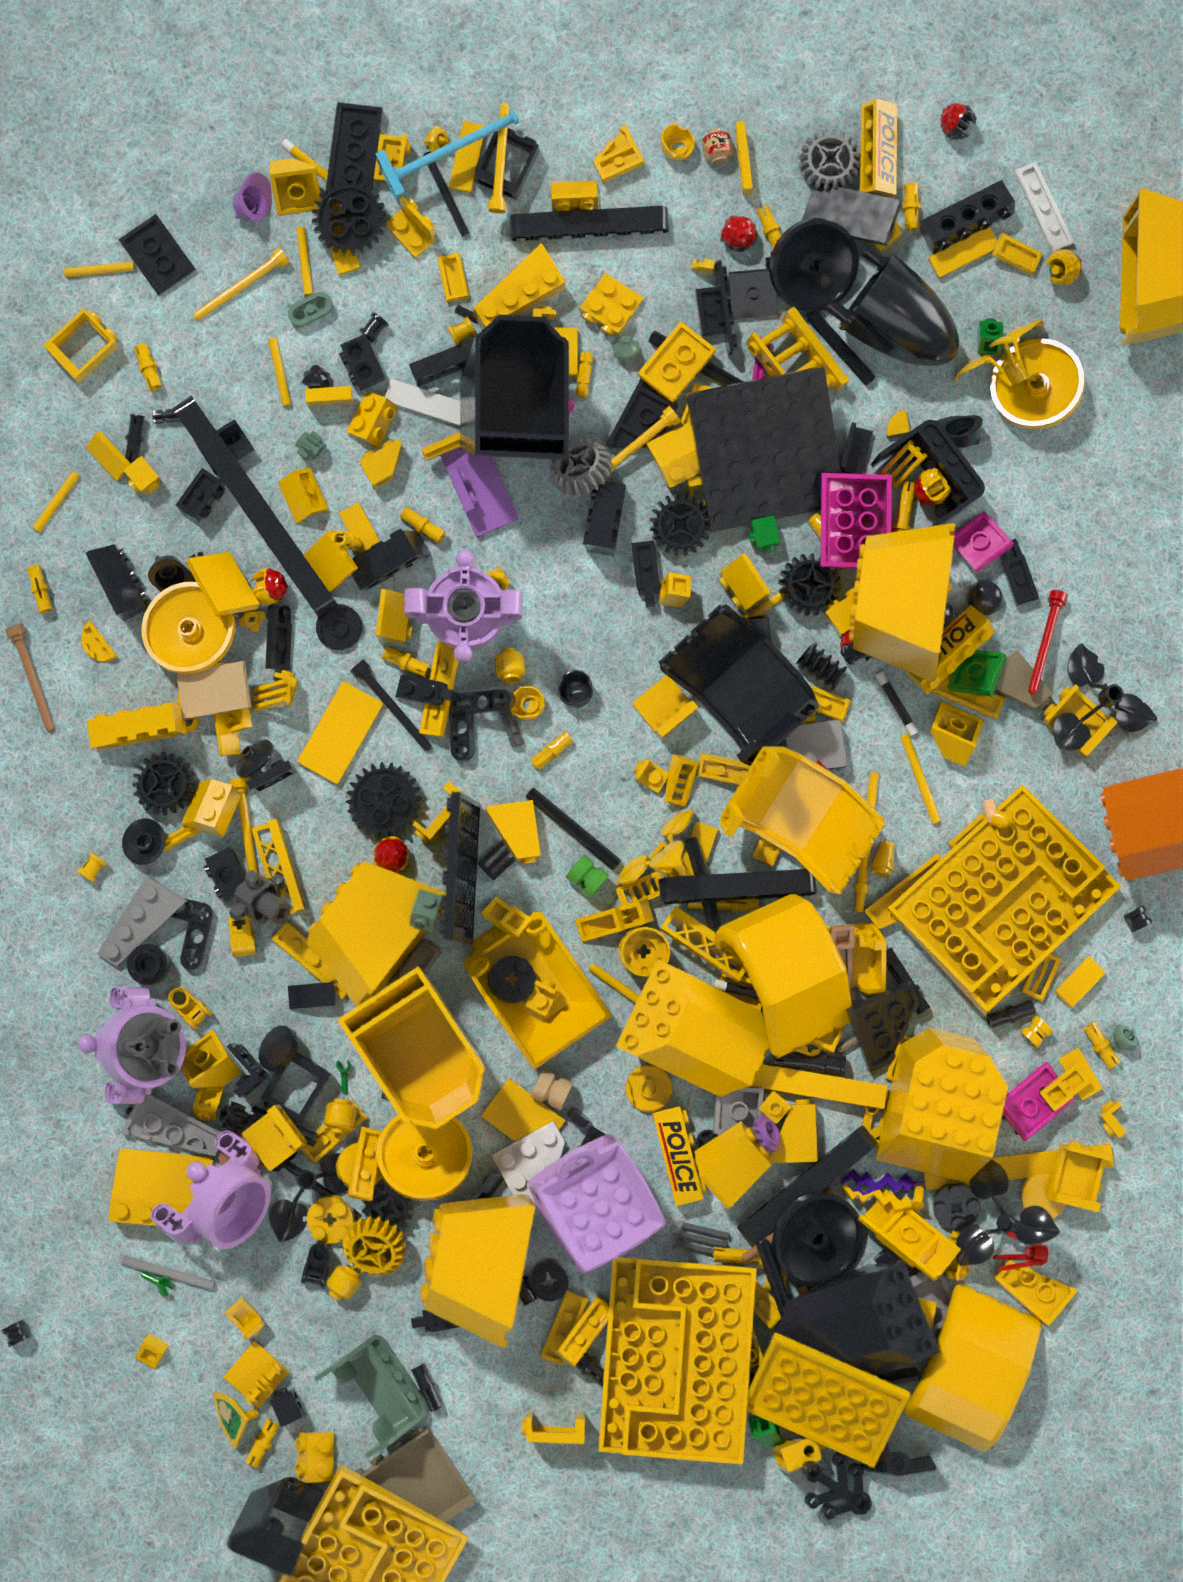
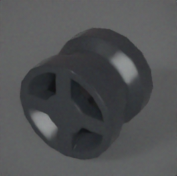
M1144 905L1123 915L1124 919L1130 924L1129 929L1131 933L1153 922L1150 917H1147Z
M710 1129L701 1131L696 1139L698 1148L716 1138L718 1134H713V1130Z
M20 1320L1 1330L8 1338L7 1344L9 1347L31 1337L30 1333L24 1328V1320Z

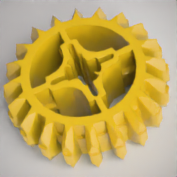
M371 1216L366 1220L361 1217L358 1222L351 1224L344 1235L345 1237L342 1242L344 1247L343 1254L347 1255V1262H353V1269L359 1268L361 1274L368 1272L369 1277L376 1273L380 1278L384 1273L388 1276L392 1271L395 1272L405 1259L407 1247L406 1239L402 1238L403 1231H396L397 1224L389 1225V1219L383 1222L380 1216L376 1220H373ZM359 1238H361L363 1241L362 1245H359ZM387 1248H390L392 1254H387Z

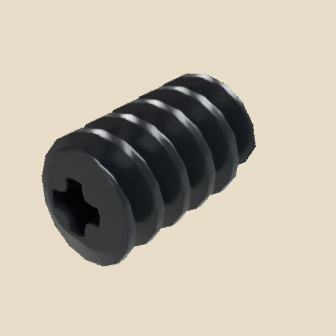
M814 643L806 649L795 664L803 661L801 669L804 670L810 667L808 673L810 676L817 672L816 681L818 682L824 678L823 686L827 687L832 684L830 690L832 693L846 676L847 667L844 666L838 669L840 661L837 660L830 663L832 655L830 654L824 658L825 649L823 648L817 652L818 644Z

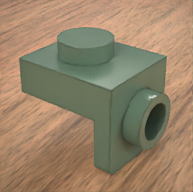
M419 889L411 912L409 925L421 931L427 930L432 932L442 896Z

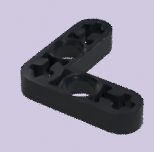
M498 689L459 693L457 702H450L451 754L454 759L469 761L474 755L473 714L511 710L516 702L515 695L511 691ZM481 696H485L487 698V705L481 709L477 702ZM508 698V701L504 702V704L494 703V699ZM462 700L470 702L471 706L463 705L460 708L457 707V703L461 702ZM464 721L467 729L464 733L460 734L457 730V725L459 722ZM457 737L467 738V740L459 741ZM465 747L467 751L460 754L458 750Z
M185 899L187 900L185 903V913L182 915L174 913L171 917L189 921L180 962L184 968L195 970L201 965L213 919V909L206 903ZM190 904H195L193 907L195 910H201L202 907H206L205 911L209 913L208 917L199 920V915L191 913L192 918H187L191 911ZM194 930H200L203 933V940L200 943H194L190 938ZM188 944L193 947H201L200 952L195 950L194 957L198 959L197 963H192L191 966H188V961L185 960V957L190 956L192 949H187Z

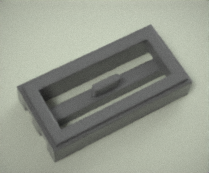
M683 1222L678 1246L713 1254V1248L684 1242V1237L726 1248L729 1233ZM686 1228L722 1236L723 1240L720 1241L686 1233Z

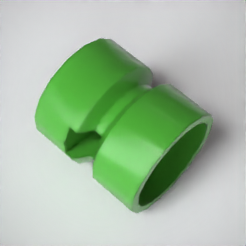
M584 854L565 878L575 886L580 885V890L591 898L610 875L600 867L595 868L594 862Z

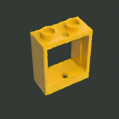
M85 308L43 345L78 384L119 347L115 341L118 338L109 327L105 330L100 325L102 320L94 311L89 313ZM88 321L108 344L81 369H78L59 347Z

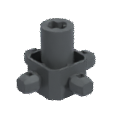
M253 870L246 873L245 881L237 886L234 893L237 904L230 909V917L238 921L248 916L261 924H265L269 919L276 924L284 922L290 914L291 906L279 898L278 890L285 884L283 876L276 874L268 879Z

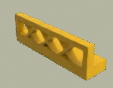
M273 819L267 821L266 824L251 828L266 878H271L277 872L284 875L286 884L283 890H278L281 892L279 898L282 899L284 894L291 897L294 908L291 909L290 914L306 910L279 820ZM270 829L272 840L269 845L260 841L258 831ZM262 845L267 847L265 853L263 851ZM270 849L277 852L279 858L276 868L269 865L266 861V856ZM269 867L274 869L272 876L270 874Z
M677 906L673 908L659 930L738 983L746 969L733 947L730 945L718 950L714 944L716 935L714 931ZM669 923H671L681 931L674 932L667 926ZM689 936L697 942H699L701 945L692 944L690 942ZM709 950H711L721 958L714 959L710 956ZM728 962L739 969L740 972L737 974L729 968Z

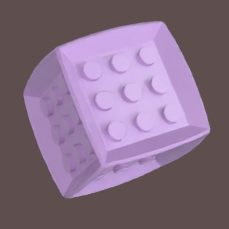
M604 1135L571 1150L527 1182V1187L546 1224L571 1260L575 1270L581 1273H587L616 1259L645 1241L665 1225L663 1215L646 1181L614 1135Z

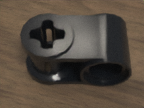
M319 1240L310 1247L302 1273V1284L308 1282L320 1285V1288H325L332 1255V1248L329 1243ZM318 1246L323 1247L326 1250V1257H317L315 1255V1248Z

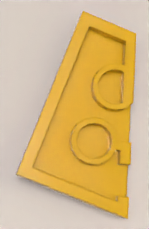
M1007 1260L1003 1266L1015 1264L1016 1262ZM1027 1267L998 1271L993 1277L998 1284L1045 1326H1049L1078 1291V1289L1064 1285Z

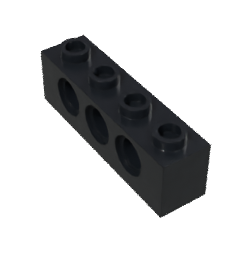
M1000 180L921 220L920 232L932 253L944 251L951 244L959 240L964 241L979 230L988 229L992 223L1000 219H1008L1015 211V200L1003 181ZM987 206L993 207L992 210H986L984 208ZM965 217H972L973 219H972V220H965V219H963V218H965ZM951 227L952 230L946 231L943 228Z

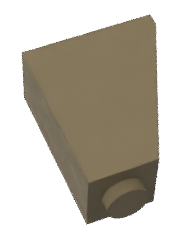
M1018 650L1007 658L994 691L1030 710H1034L1036 707L1040 710L1051 702L1048 697L1053 694L1042 679L1040 680L1037 693L1035 695L1028 693L1033 668Z

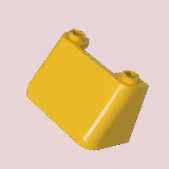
M853 923L855 948H852V987H858L864 994L874 996L886 991V939L877 926L872 923Z

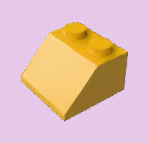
M688 422L646 443L665 485L669 488L699 474L692 428Z
M746 553L740 555L720 571L719 575L721 578L718 581L725 591L730 590L734 596L731 601L738 611L742 609L746 613L768 599L771 591Z
M381 589L375 635L379 641L407 644V639H412L413 625H409L410 618L404 615V594Z
M210 779L199 782L181 825L224 838L241 798L240 793L233 785Z

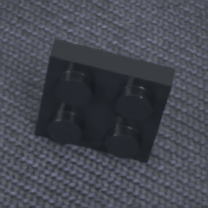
M278 760L270 765L272 769L266 772L260 770L250 775L251 780L246 783L250 791L256 794L297 773L294 765L289 760Z

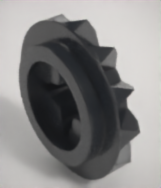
M545 1263L537 1267L532 1274L531 1288L535 1295L543 1301H556L568 1289L569 1280L567 1273L555 1263ZM546 1272L549 1273L552 1279H560L553 1284V1292H551L548 1285H539L546 1281Z

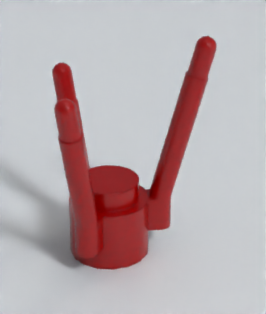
M1007 1233V1236L1017 1239L1015 1233ZM1042 1244L1030 1245V1247H1026L1025 1254L994 1255L993 1259H1026L1027 1261L1000 1266L999 1271L1043 1266L1048 1261V1247Z

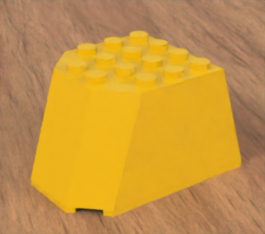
M1143 188L1139 189L1123 214L1120 332H1125V338L1122 339L1124 346L1183 332V201Z
M955 524L866 536L865 544L860 546L850 617L849 641H853V649L926 680L935 682Z
M363 861L362 864L357 863L349 873L352 876L350 880L339 885L335 891L336 898L333 902L327 901L320 910V913L323 915L307 931L309 933L308 941L356 1007L367 1001L373 993L377 994L383 990L426 934L427 930L421 931L409 925L411 912L419 889L441 896L446 895L441 890ZM440 904V907H439V910H438L436 919H437V918L440 916V914L443 912V910L441 909V904Z
M419 966L337 1020L403 1122L437 1129L478 1102L485 1069L479 1053L440 992Z
M928 1027L900 1045L875 1160L967 1183L993 1158L1008 1086L990 1056L974 1038Z
M520 1194L440 1203L439 1209H434L432 1218L435 1231L434 1233L430 1232L428 1240L430 1257L426 1256L423 1271L426 1282L425 1284L422 1283L419 1296L420 1302H423L424 1309L502 1348H507L508 1340L505 1338L506 1331L511 1332L513 1328L535 1205L529 1195Z

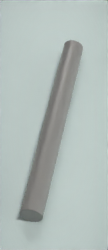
M125 1255L121 1263L124 1266L162 1277L166 1276L170 1279L213 1291L215 1281Z

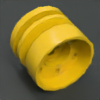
M644 926L632 928L626 932L618 946V956L623 967L632 974L643 977L650 976L657 959L668 963L671 953L669 942L665 936L656 929ZM645 944V948L649 949V954L647 953L644 955V958H641V954L637 953V949H641L642 945Z

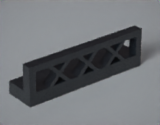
M474 339L410 363L409 367L417 387L461 371L465 367Z

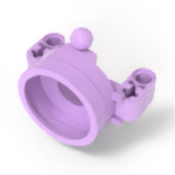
M231 1131L221 1132L215 1140L216 1147L228 1160L220 1167L209 1165L205 1168L200 1162H192L187 1167V1176L193 1180L190 1189L194 1196L190 1205L183 1213L180 1214L165 1203L155 1206L151 1212L152 1220L161 1231L180 1245H188L192 1241L198 1245L204 1238L219 1249L233 1248L252 1235L268 1210L271 1190L269 1183L258 1175L261 1172L257 1168L260 1162L259 1157L246 1141Z

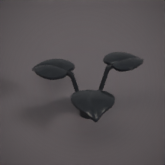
M1083 643L1079 644L1069 657L1067 664L1068 676L1079 687L1088 684L1089 687L1102 689V691L1098 695L1099 705L1080 720L1075 714L1069 712L1063 713L1055 719L1053 723L1055 744L1064 751L1077 750L1089 740L1090 730L1082 723L1102 707L1114 705V708L1117 710L1115 714V719L1118 721L1117 724L1127 732L1140 731L1157 720L1156 715L1145 702L1143 703L1139 697L1133 694H1124L1120 686L1116 684L1107 686V684H1094L1103 678L1105 672L1104 665L1098 662L1099 657L1087 649Z
M297 1151L271 1170L278 1172L286 1164L297 1174L295 1182L300 1188L293 1202L286 1199L279 1200L273 1204L269 1211V1222L279 1242L293 1239L306 1227L307 1220L304 1222L303 1217H307L308 1209L304 1205L297 1204V1201L305 1189L308 1190L314 1187L317 1179L323 1178L324 1186L334 1193H342L349 1189L337 1175L336 1163L340 1153H333L324 1157L320 1162V1168L323 1173L317 1175L309 1170L300 1171L289 1162L296 1157Z
M990 1160L970 1179V1188L972 1193L981 1200H987L992 1197L993 1202L1001 1212L996 1221L997 1229H989L983 1232L982 1228L977 1224L965 1227L959 1233L955 1245L961 1249L956 1256V1260L960 1266L978 1265L989 1260L994 1253V1242L992 1238L987 1236L989 1234L1000 1235L1003 1232L1007 1235L1008 1232L1015 1233L1016 1238L1023 1244L1038 1245L1058 1236L1060 1230L1050 1213L1041 1206L1032 1205L1025 1208L1020 1213V1221L1007 1214L997 1200L996 1195H1003L1008 1191L1009 1178L1002 1166Z

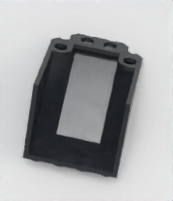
M903 1260L865 1265L787 1300L783 1308L784 1313L781 1322L775 1330L776 1333L873 1376L920 1362L939 1353Z

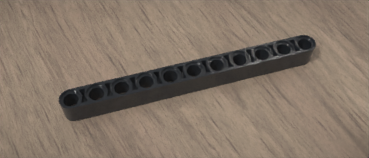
M189 396L172 409L316 615L320 617L336 606L337 602L194 398Z

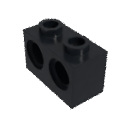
M366 334L340 344L343 352H340L339 356L343 365H349L351 373L348 376L353 387L358 385L359 390L362 391L385 381L384 374ZM360 349L362 354L358 358H353L350 356L351 351ZM362 370H370L372 372L371 376L367 379L359 377Z

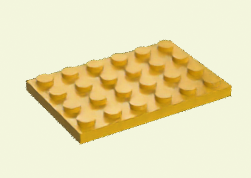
M775 1332L748 1389L747 1411L874 1468L909 1399L910 1392Z

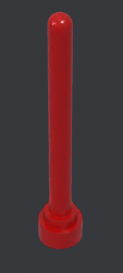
M1051 590L1049 593L1050 611L1028 688V693L1031 695H1035L1038 691L1059 610L1066 605L1068 594L1060 590Z

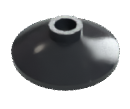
M263 739L245 747L236 765V774L240 778H248L253 773L260 771L273 753L272 742Z
M148 818L138 819L131 823L122 838V848L125 856L131 862L138 865H147L156 861L163 853L166 844V835L162 826ZM150 839L149 845L145 847V841Z

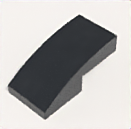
M334 982L288 986L289 1009L336 1005Z

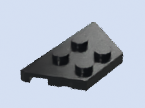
M640 379L606 446L626 448L658 422L663 414L662 411L668 406L676 413L678 404L676 402L672 404ZM666 426L663 430H661L649 441L665 434L668 426ZM644 444L641 448H648V447H647L646 444Z

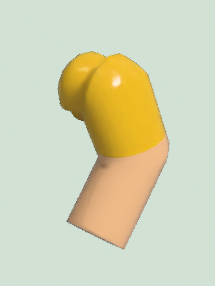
M994 799L982 802L987 821L990 824L999 828H1006L1012 825V817L1009 814L997 811Z

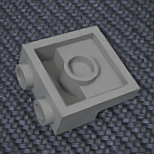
M747 1087L731 1092L723 1097L715 1095L713 1134H722L740 1121L747 1128L751 1127L754 1130L753 1122L756 1120V1117L762 1115L759 1107L767 1099V1094H763L764 1088Z

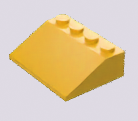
M119 1149L108 1222L157 1226L151 1218V1212L155 1206L161 1203L168 1204L182 1214L190 1205L194 1196L190 1189L193 1180L187 1176V1167L192 1162H200L206 1168L209 1165H213L214 1157Z

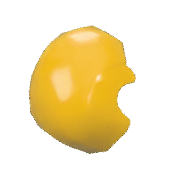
M673 123L666 126L662 131L660 147L666 157L682 161L689 158L693 153L695 139L688 128L684 129L679 127L678 123ZM675 143H682L685 146L672 149Z
M520 686L513 693L516 702L510 711L518 719L531 721L538 718L544 711L545 698L541 691L535 687ZM530 698L527 711L524 708V702L526 699Z

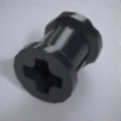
M372 312L371 319L364 328H360L359 332L362 335L366 334L370 341L376 343L378 335L384 327L387 328L389 326V323L378 314Z

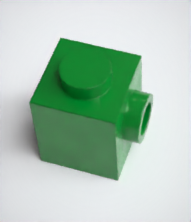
M775 516L751 520L752 531L748 532L751 546L755 545L756 551L762 550V553L775 551L776 546L780 545Z

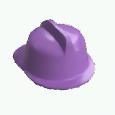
M257 172L247 176L240 190L233 197L232 203L236 212L234 217L236 219L242 218L243 220L256 222L262 221L265 218L272 204L271 182L266 176Z

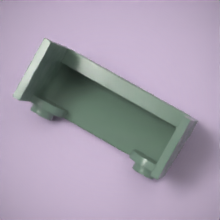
M373 1335L314 1377L318 1381L333 1372L335 1377L341 1382H348L354 1378L380 1417L373 1423L372 1427L373 1434L379 1443L365 1454L367 1458L391 1445L428 1413V1406L424 1397L418 1392V1388L386 1340L380 1335Z

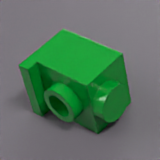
M987 318L979 322L977 331L978 354L1001 355L1003 344L990 348L985 342H994L998 338L1003 337V322H997L994 318Z
M757 1415L748 1417L754 1441H760L765 1449L783 1444L779 1425Z

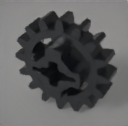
M387 1183L383 1190L379 1185L376 1186L377 1193H373L372 1201H363L368 1207L362 1209V1213H368V1217L371 1216L373 1220H376L373 1216V1209L377 1211L383 1222L394 1217L401 1219L396 1223V1231H400L399 1226L406 1228L408 1225L405 1220H412L413 1216L408 1214V1211L414 1210L413 1206H408V1202L412 1199L405 1198L393 1189H390ZM382 1194H389L387 1199L382 1202L375 1200ZM397 1197L401 1200L404 1210L398 1208L396 1203ZM392 1199L391 1209L394 1210V1213H390L384 1220L385 1210L382 1209V1206H386Z

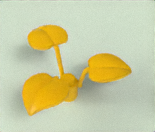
M1035 320L1015 329L989 345L990 348L1000 344L1004 345L1010 359L1003 363L1005 368H1002L992 357L986 355L972 360L962 367L955 375L954 382L957 381L962 373L985 363L993 364L1002 376L1006 374L1012 386L1028 378L1029 376L1023 367L1018 343L1022 334L1028 332L1033 327H1043V320ZM1008 343H1013L1016 357H1013Z
M694 810L681 812L667 821L661 830V835L663 837L668 836L670 844L651 861H648L647 855H640L632 859L619 874L616 886L619 887V885L635 881L645 872L646 867L656 869L664 877L691 876V873L682 864L681 854L684 844L682 841L674 842L673 837L680 834L688 826Z

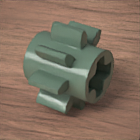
M312 431L311 434L304 432L295 444L299 448L297 450L298 455L306 461L309 457L316 459L324 449V445L321 444L322 437L315 431Z

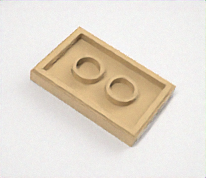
M244 661L212 666L205 671L195 674L176 673L182 718L184 720L251 708Z

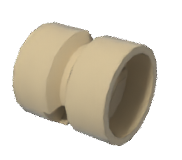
M543 1069L530 1097L541 1102L547 1099L551 1107L561 1110L573 1082L565 1078L556 1080L554 1073Z

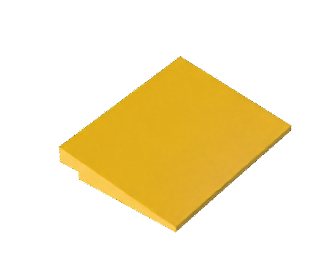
M1023 784L996 808L997 811L1009 814L1012 817L1013 823L1010 827L999 828L987 821L986 817L888 907L889 912L984 1016L1121 888V885L1105 871L1106 867Z
M620 1256L612 1260L598 1452L743 1464L756 1268Z
M340 1464L299 1539V1542L305 1545L292 1577L281 1573L276 1582H444L467 1542L468 1535ZM397 1546L393 1553L391 1548Z

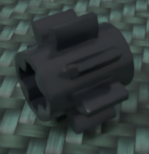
M231 1101L230 1106L225 1105L219 1114V1120L223 1123L222 1128L237 1133L238 1128L243 1129L249 1119V1114L245 1111L246 1106Z

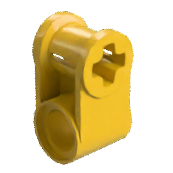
M248 916L241 919H245L246 922L242 925V929L239 925L234 924V919L229 917L230 945L234 958L257 954V948L254 945V939L256 938L253 933L252 920Z
M175 988L169 994L168 999L171 1006L194 1030L199 1028L198 1025L208 1015L211 1016L213 1014L187 988ZM178 991H182L186 995V1001L182 1005L176 1003L174 999Z

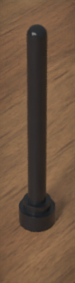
M365 659L355 665L350 670L355 678L364 680L422 749L430 751L432 748L430 742L423 734L419 733L418 728L370 674L372 671L369 669L370 665Z

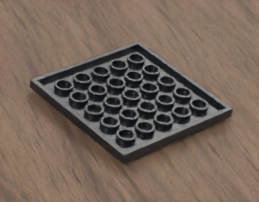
M824 366L686 394L705 508L707 509V517L711 518L708 522V525L711 527V533L752 524L751 520L774 515L775 519L821 510V474H841Z
M451 792V797H447L446 810L450 812V822L445 824V836H449L448 846L444 847V861H447V871H443L442 883L446 885V895H442L441 909L445 910L444 920L441 919L440 934H443V939L473 944L481 804L462 792Z

